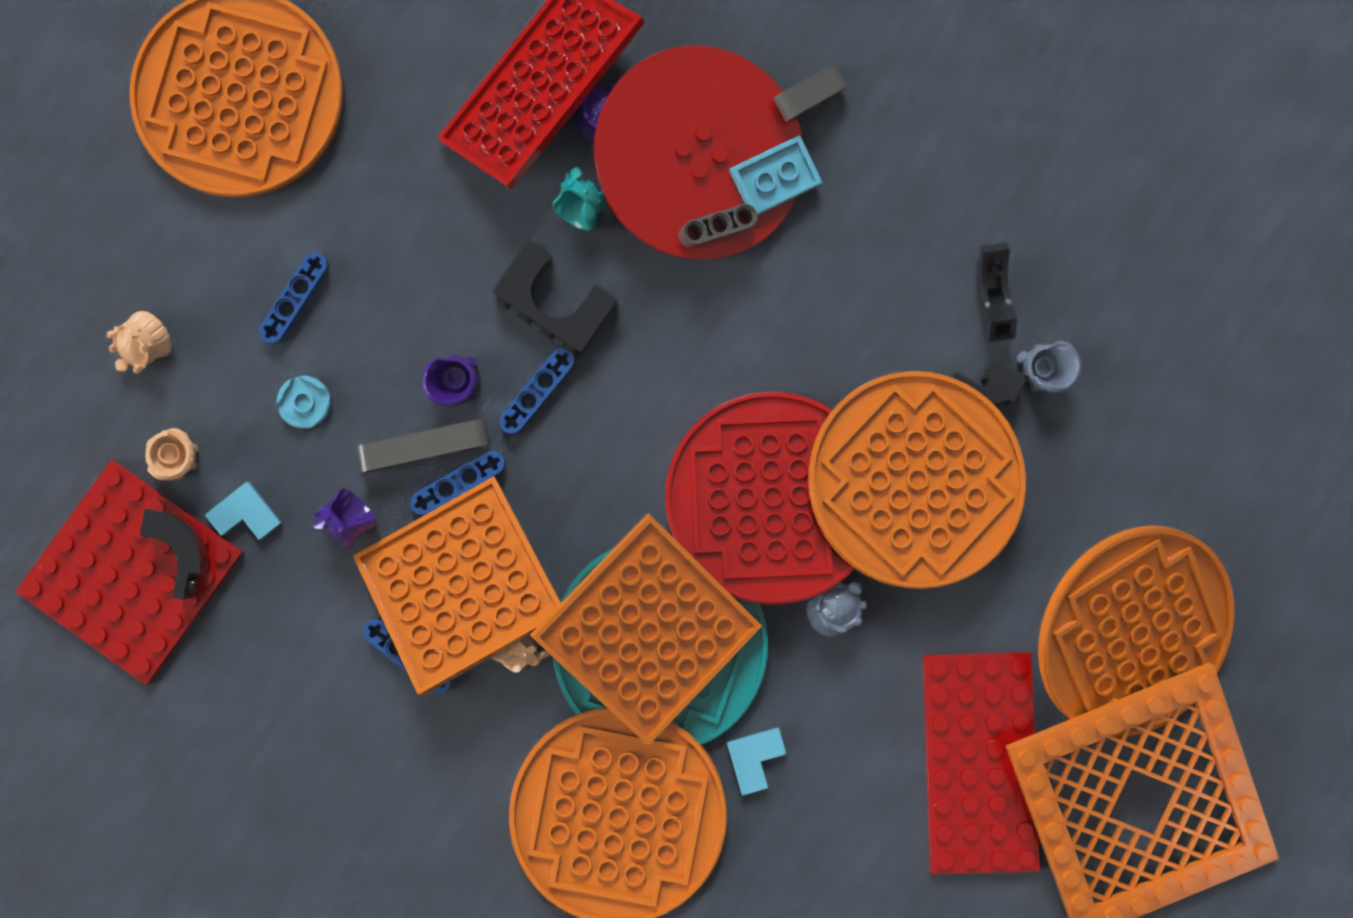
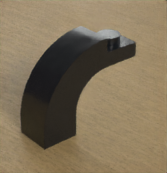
M1007 242L980 246V259L976 261V286L979 309L989 342L1016 339L1018 318L1013 309L1009 294L1008 266L1010 247Z
M145 509L140 536L166 542L177 556L178 570L172 598L192 599L193 594L197 592L199 584L196 575L208 574L209 567L208 552L201 535L191 523L176 514L155 509Z

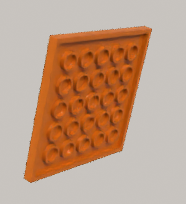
M494 476L353 556L414 688L421 697L528 637L561 603Z
M647 513L530 635L649 746L751 639L762 625Z

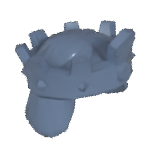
M1058 341L1052 345H1034V349L1030 352L1023 351L1017 355L1018 363L1023 364V371L1019 374L1026 378L1027 382L1031 385L1029 390L1034 393L1037 391L1047 392V394L1067 392L1077 384L1082 373L1080 370L1082 368L1081 358L1073 345L1068 342Z
M840 582L827 592L809 599L806 612L808 621L811 622L810 625L813 629H816L823 636L838 637L848 632L852 627L859 626L862 622L860 620L862 611L866 608V601H861L859 596L863 591L861 584L851 582L850 585H846Z

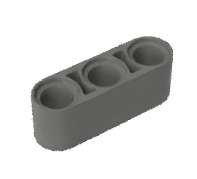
M834 63L774 97L773 100L785 121L788 122L833 97L848 86Z
M741 204L693 219L679 230V241L684 247L694 248L744 232L756 223L757 212L753 206ZM738 212H742L747 216V224L739 222L737 218ZM713 220H718L722 223V232L714 230L712 226ZM688 228H694L698 232L697 240H692L688 237Z

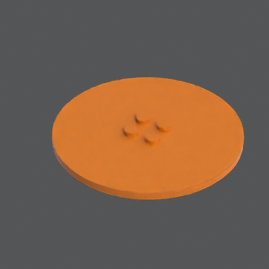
M186 0L167 13L145 38L134 62L130 81L132 118L136 131L152 158L168 174L181 183L209 195L227 198H247L264 195L281 189L304 175L315 165L329 147L340 122L343 107L342 73L331 43L316 22L302 9L288 0Z
M908 371L873 379L852 391L836 405L822 424L814 441L808 467V489L816 521L827 541L842 559L859 572L878 582L907 589H927L946 586L964 580L983 569L999 555L1013 535L1021 517L1026 493V472L1022 451L1016 435L1008 421L989 399L971 386L955 378L931 372Z
M1149 525L1123 530L1109 536L1090 548L1070 567L1058 583L1049 600L1041 623L1038 643L1039 668L1045 689L1056 707L1068 719H1073L1208 662L1214 665L1216 673H1218L1231 642L1235 616L1233 589L1226 569L1218 556L1205 543L1186 532L1171 527ZM1182 707L1178 716L1184 713L1187 708ZM1170 711L1163 715L1171 717L1173 711ZM1157 717L1151 730L1153 731L1166 725L1168 721ZM1148 721L1139 724V726L1145 728ZM1131 728L1127 737L1140 735L1143 732ZM1119 732L1113 736L1120 737L1122 732Z
M607 707L591 709L569 717L548 731L535 744L520 767L512 789L509 806L511 840L515 854L526 876L546 899L558 908L578 918H658L676 909L691 898L709 877L721 853L727 824V808L721 778L709 754L687 730L672 721L648 746Z

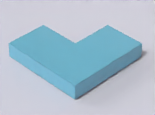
M248 481L205 514L221 536H225L244 521L258 540H262L282 524L261 495Z
M779 727L727 742L742 796L768 788L761 761L786 754Z

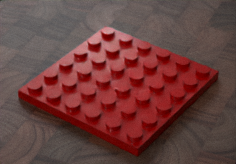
M110 460L15 592L143 684L148 685L238 562L244 551L116 460ZM145 509H155L176 514L191 523L201 535L208 552L209 567L208 574L196 575L199 584L197 592L193 594L192 599L172 598L178 570L177 556L166 542L140 536Z

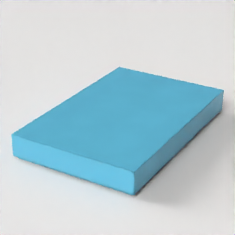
M800 135L729 169L744 203L753 206L757 216L823 184Z

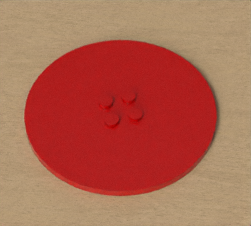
M694 45L670 48L653 54L633 66L616 83L601 109L594 135L593 153L597 180L609 207L617 219L636 238L662 253L688 260H716L730 257L755 246L765 239L784 220L796 197L758 215L756 223L744 232L694 248L684 247L679 241L678 233L683 225L693 219L745 204L729 172L730 168L799 135L802 138L797 117L786 122L773 100L774 97L783 92L782 89L764 70L753 62L733 52L710 46ZM738 212L737 218L739 222L747 224V216L742 212ZM713 220L712 226L714 230L722 232V223L718 220ZM688 228V237L692 240H697L698 232L694 228Z
M760 392L729 400L712 409L691 427L678 445L671 460L665 486L666 515L671 534L736 599L763 605L798 603L819 596L834 588L855 570L832 548L823 535L812 510L808 489L810 454L816 436L827 416L832 412V409L808 397L784 392Z

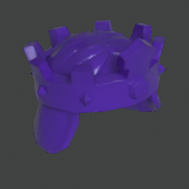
M609 83L607 87H598L596 84L576 109V127L580 134L589 142L594 143L596 124L601 109L615 84Z
M451 354L449 357L443 359L437 357L425 366L422 376V388L428 399L434 404H440L443 407H455V405H460L462 402L472 399L476 395L474 391L477 383L481 382L480 375H477L475 368L478 366L476 359L470 356L464 359L458 357L457 354Z
M345 488L339 489L331 502H327L325 505H322L321 509L314 512L315 517L321 516V518L314 520L313 529L322 532L327 528L334 540H345L343 546L346 548H352L363 532L377 525L376 517L368 506L353 492Z

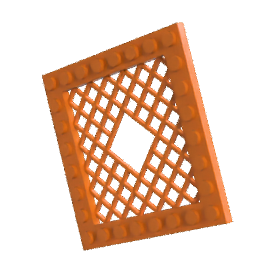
M1210 662L1006 745L1069 918H1138L1279 859L1214 665ZM1182 707L1193 711L1187 724L1176 720ZM1170 711H1173L1171 717L1163 715ZM1198 716L1204 731L1193 727ZM1157 717L1168 721L1162 735L1151 730ZM1148 721L1145 728L1139 726V724ZM1174 724L1185 728L1179 742L1168 737ZM1131 728L1143 732L1137 745L1126 741ZM1191 731L1202 735L1196 748L1185 744ZM1119 732H1122L1120 738L1113 736ZM1148 735L1159 738L1154 752L1143 748ZM1106 738L1117 742L1112 755L1100 751ZM1206 741L1212 755L1202 751ZM1097 742L1095 748L1088 746L1090 744ZM1165 742L1176 745L1170 759L1159 755ZM1123 745L1134 749L1129 762L1117 758ZM1080 749L1092 753L1086 766L1075 762ZM1182 749L1193 752L1187 766L1177 762ZM1072 752L1069 759L1063 757L1064 755ZM1140 752L1151 756L1145 769L1134 765ZM1199 755L1210 759L1204 773L1193 768ZM1097 756L1109 760L1103 773L1092 769ZM1055 759L1067 763L1061 776L1049 772ZM1157 759L1168 763L1162 776L1151 772ZM1115 762L1126 767L1120 780L1109 776ZM1214 765L1217 768L1220 779L1210 775ZM1072 766L1084 770L1078 783L1066 779ZM1174 766L1185 770L1179 783L1168 779ZM1132 769L1176 787L1154 834L1109 817ZM1089 773L1101 777L1095 790L1084 786ZM1190 773L1201 776L1196 789L1185 786ZM1049 777L1058 781L1054 791ZM1106 780L1117 784L1112 797L1101 793ZM1207 780L1218 783L1212 796L1202 793ZM1064 783L1075 787L1070 800L1058 796ZM1223 789L1228 803L1218 799ZM1081 790L1092 794L1087 807L1075 803ZM1182 790L1193 794L1187 807L1176 803ZM1098 797L1109 801L1103 814L1092 810ZM1199 797L1209 800L1204 813L1193 810ZM1058 802L1067 805L1063 815L1061 813ZM1215 804L1226 807L1220 820L1210 816ZM1174 807L1185 811L1179 824L1168 820ZM1072 808L1084 812L1078 824L1067 820ZM1231 812H1232V815H1233V818H1234L1236 827L1233 826V825H1230V824L1226 823L1227 820H1228V818H1229V816H1230V814H1231ZM1090 814L1101 818L1095 831L1084 827ZM1190 814L1201 818L1196 830L1185 827ZM1207 820L1218 824L1212 837L1202 834ZM1107 821L1118 825L1112 838L1101 834ZM1166 824L1176 828L1170 841L1160 837ZM1066 825L1076 829L1072 838H1070ZM1224 827L1234 831L1228 844L1218 840ZM1123 828L1134 832L1129 845L1118 841ZM1182 831L1193 835L1187 847L1177 844ZM1081 832L1092 835L1087 848L1076 844ZM1140 835L1151 838L1146 851L1135 847ZM1098 838L1109 842L1104 855L1093 851ZM1199 838L1209 841L1204 854L1193 850ZM1157 841L1168 845L1162 858L1151 854ZM1115 845L1126 849L1121 861L1110 858ZM1215 845L1224 847L1223 849L1212 853ZM1174 848L1184 852L1179 864L1168 861ZM1075 849L1084 853L1080 862ZM1132 852L1143 856L1137 868L1126 864ZM1090 855L1101 859L1095 872L1084 868ZM1190 855L1199 858L1195 861L1187 863ZM1149 858L1160 862L1154 875L1143 871ZM1107 862L1118 866L1112 878L1102 875ZM1165 865L1175 868L1162 874ZM1124 869L1134 872L1129 885L1118 881ZM1084 873L1093 876L1089 886L1086 882ZM1140 876L1149 878V880L1137 884ZM1099 879L1110 883L1104 895L1093 891ZM1115 886L1125 889L1111 895ZM1092 897H1095L1100 900L1094 902Z

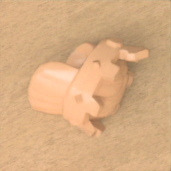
M147 311L134 313L127 322L107 332V337L113 338L114 343L109 346L110 352L117 351L122 358L115 362L117 371L126 372L128 367L132 366L134 367L133 372L139 373L148 364L154 362L155 359L165 357L171 352L172 342L167 329L156 316Z
M171 428L163 430L149 439L146 444L145 462L149 466L147 471L159 480L171 481L182 479L189 470L195 469L197 466L195 462L196 452L199 451L197 444H194L188 437V434L180 429Z
M529 635L491 658L501 662L512 672H520L527 664L532 667L537 666L542 659L549 657L550 654L546 650L538 653V645Z

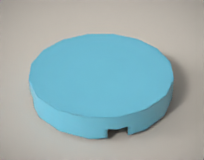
M307 375L292 378L286 381L279 390L277 396L279 414L291 426L300 429L314 428L321 424L329 415L332 406L331 395L327 387L316 378Z

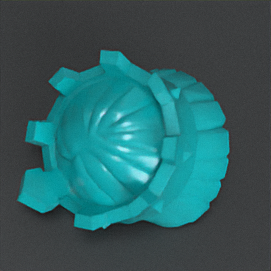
M575 167L571 170L570 174L566 173L565 180L561 183V192L552 202L553 210L560 218L571 225L583 230L592 231L596 227L598 214L604 210L607 201L603 191L599 192L594 187L593 182L590 180L587 182L580 180L583 173L579 167Z

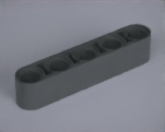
M477 419L356 446L361 473H370L490 446L485 419Z

